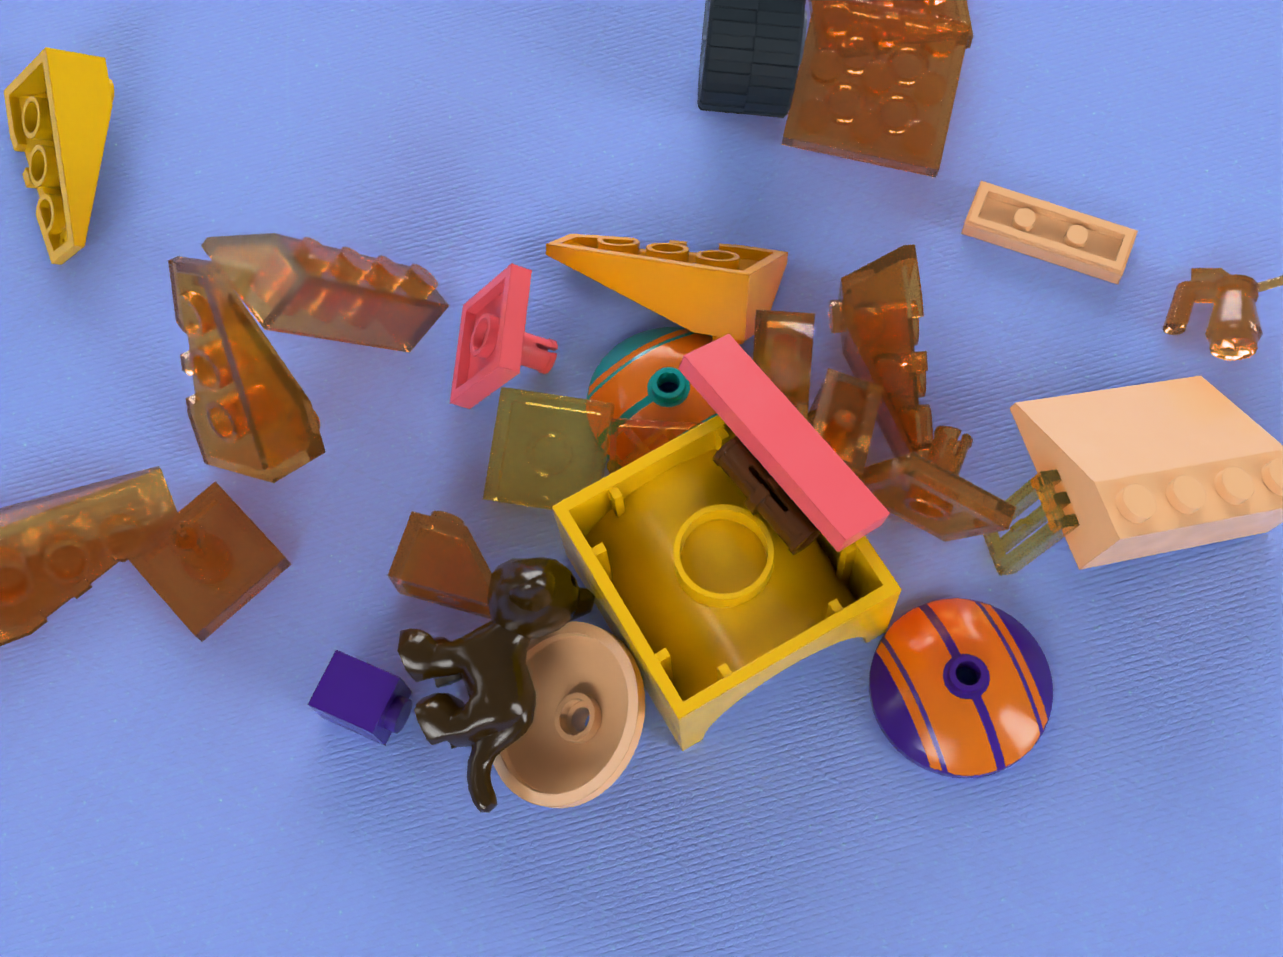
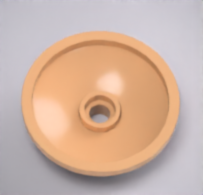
M570 621L561 629L530 641L527 648L526 665L536 691L533 723L523 736L498 754L493 762L498 775L513 793L527 802L549 808L575 807L596 798L607 790L620 777L634 755L642 733L645 717L643 679L630 650L619 638L607 630L585 622ZM589 716L588 724L585 727L586 719Z

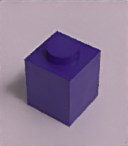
M336 650L308 705L323 719L386 746L391 733H399L408 720L412 709V700L409 699L412 691L401 677Z

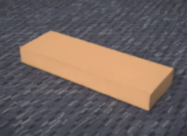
M981 181L961 234L1118 285L1138 231Z

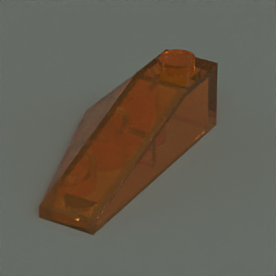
M181 256L168 260L175 319L181 330L188 335L189 350L180 354L182 371L188 375H193L195 394L186 398L187 413L204 464L275 483L324 454L326 451L319 431L320 420L312 407L311 401L214 261Z

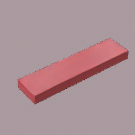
M730 334L683 356L678 368L679 371L837 552L884 523L890 512Z

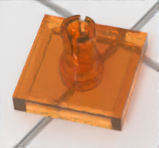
M938 426L936 428L934 439L926 458L916 452H911L857 469L855 473L890 513L945 542L1008 530L1016 510L1015 506L959 476L967 452L972 446L973 439L966 433L962 435L961 441L958 440L962 430L950 426Z
M216 481L126 556L188 629L202 642L292 565Z

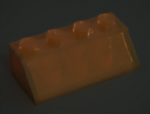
M276 233L207 237L201 245L264 330L410 353L449 307V304L436 290L438 282L435 277L418 264L407 266L395 263L382 255L374 258L359 254L349 247L337 249L322 245L309 237H304L301 240Z

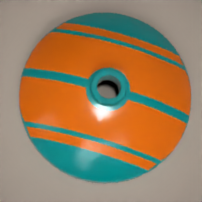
M680 327L655 328L625 339L602 359L589 384L586 405L587 417L594 440L604 455L617 467L622 468L718 415L678 369L683 356L713 342L711 336L694 333ZM666 382H673L678 385V389L672 393H664L659 390V387Z

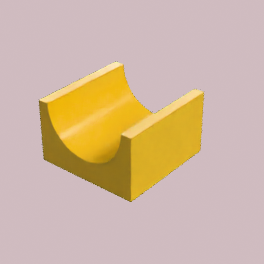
M719 415L552 506L568 559L586 589L594 594V603L613 635L626 645L635 658L646 691L682 751L703 740L708 728L736 702L793 664L838 642L862 637L865 643H868L885 633L902 590L866 536L837 552L821 533L809 546L799 553L792 555L788 550L789 547L761 514L753 515L744 505L747 499L723 469L713 461L716 452L736 436Z

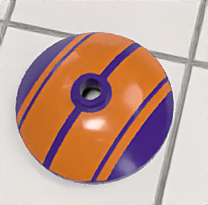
M951 598L931 601L910 610L895 621L886 631L876 648L870 666L869 697L872 711L880 729L888 741L905 758L927 771L942 776L978 778L998 773L1022 759L1038 742L1046 728L1052 710L1053 683L1050 668L1041 647L1032 634L1019 621L990 604L970 599ZM962 667L971 669L976 674L977 683L974 685L962 684L956 677V670Z

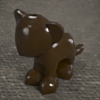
M545 557L529 559L512 558L500 564L491 574L487 595L491 621L459 639L450 641L445 637L433 638L421 629L411 628L400 631L397 651L405 670L415 682L434 678L436 687L440 688L462 679L469 695V700L466 704L449 693H434L423 697L416 704L414 711L417 721L431 745L448 741L452 749L456 747H472L467 765V782L472 801L480 812L489 813L498 805L491 782V768L496 756L523 736L533 723L536 691L526 665L527 648L530 641L561 629L568 622L590 613L594 606V594L586 588H580L572 572L556 559Z

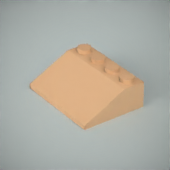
M1202 376L1016 402L1010 407V411L1079 570L1266 533L1283 522V445Z

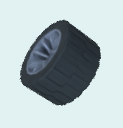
M706 0L697 103L700 110L784 118L788 114L794 95L798 67L801 64L807 27L806 0Z

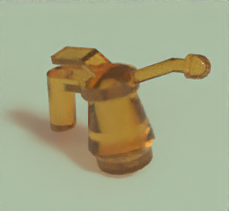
M1191 268V281H1184L1176 286L1163 325V331L1169 335L1182 334L1186 330L1194 303H1214L1205 333L1209 342L1210 352L1215 357L1223 360L1249 358L1256 353L1258 342L1263 335L1255 304L1259 297V292L1282 286L1283 275L1257 282L1246 275H1231L1222 268Z

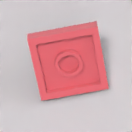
M511 263L463 305L450 404L471 409L518 375L521 365L537 370L542 374H547L552 369L557 354L548 352V349L557 350V342L550 338L545 339L525 332L532 270Z

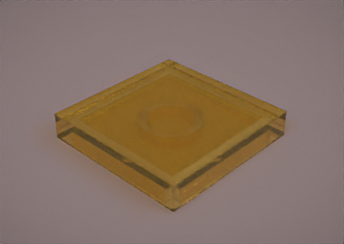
M501 387L483 499L553 511V505L604 478L615 405L609 402Z

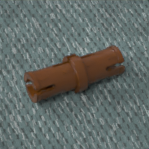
M737 436L725 443L716 452L713 461L723 469L747 499L744 505L753 515L761 514L789 547L788 550L792 555L799 553L819 537L821 532Z

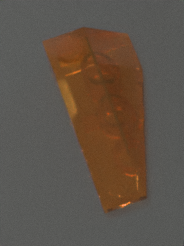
M903 245L841 278L838 300H829V323L831 333L841 334L843 355L917 503L930 502L937 478L931 408L929 404H919L918 398L925 397L926 372L928 371L927 351L915 352L914 346H917L919 341V318L924 316L915 245Z
M160 466L0 508V646L35 632L48 622L47 617L73 597L79 598L92 588L91 583L118 562H126L180 520Z

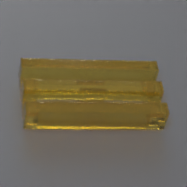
M1057 469L1041 471L979 522L999 576L1017 573L1080 525L1076 514L1065 515L1063 508L1071 502L1067 492L1056 493L1054 486L1062 481ZM1038 499L1040 500L1041 506L1026 518L1019 519L1010 527L1006 534L1001 538L999 537L998 531L1003 529ZM1048 521L1047 524H1045L1043 527H1041L1038 531H1036L1034 534H1032L1029 538H1027L1025 541H1023L1020 545H1018L1016 548H1014L1011 552H1009V553L1006 555V552L1010 551L1013 547H1015V546H1016L1017 544H1019L1022 540H1024V539H1025L1026 537H1028L1031 533H1033L1036 529H1038L1040 526H1042L1045 522Z

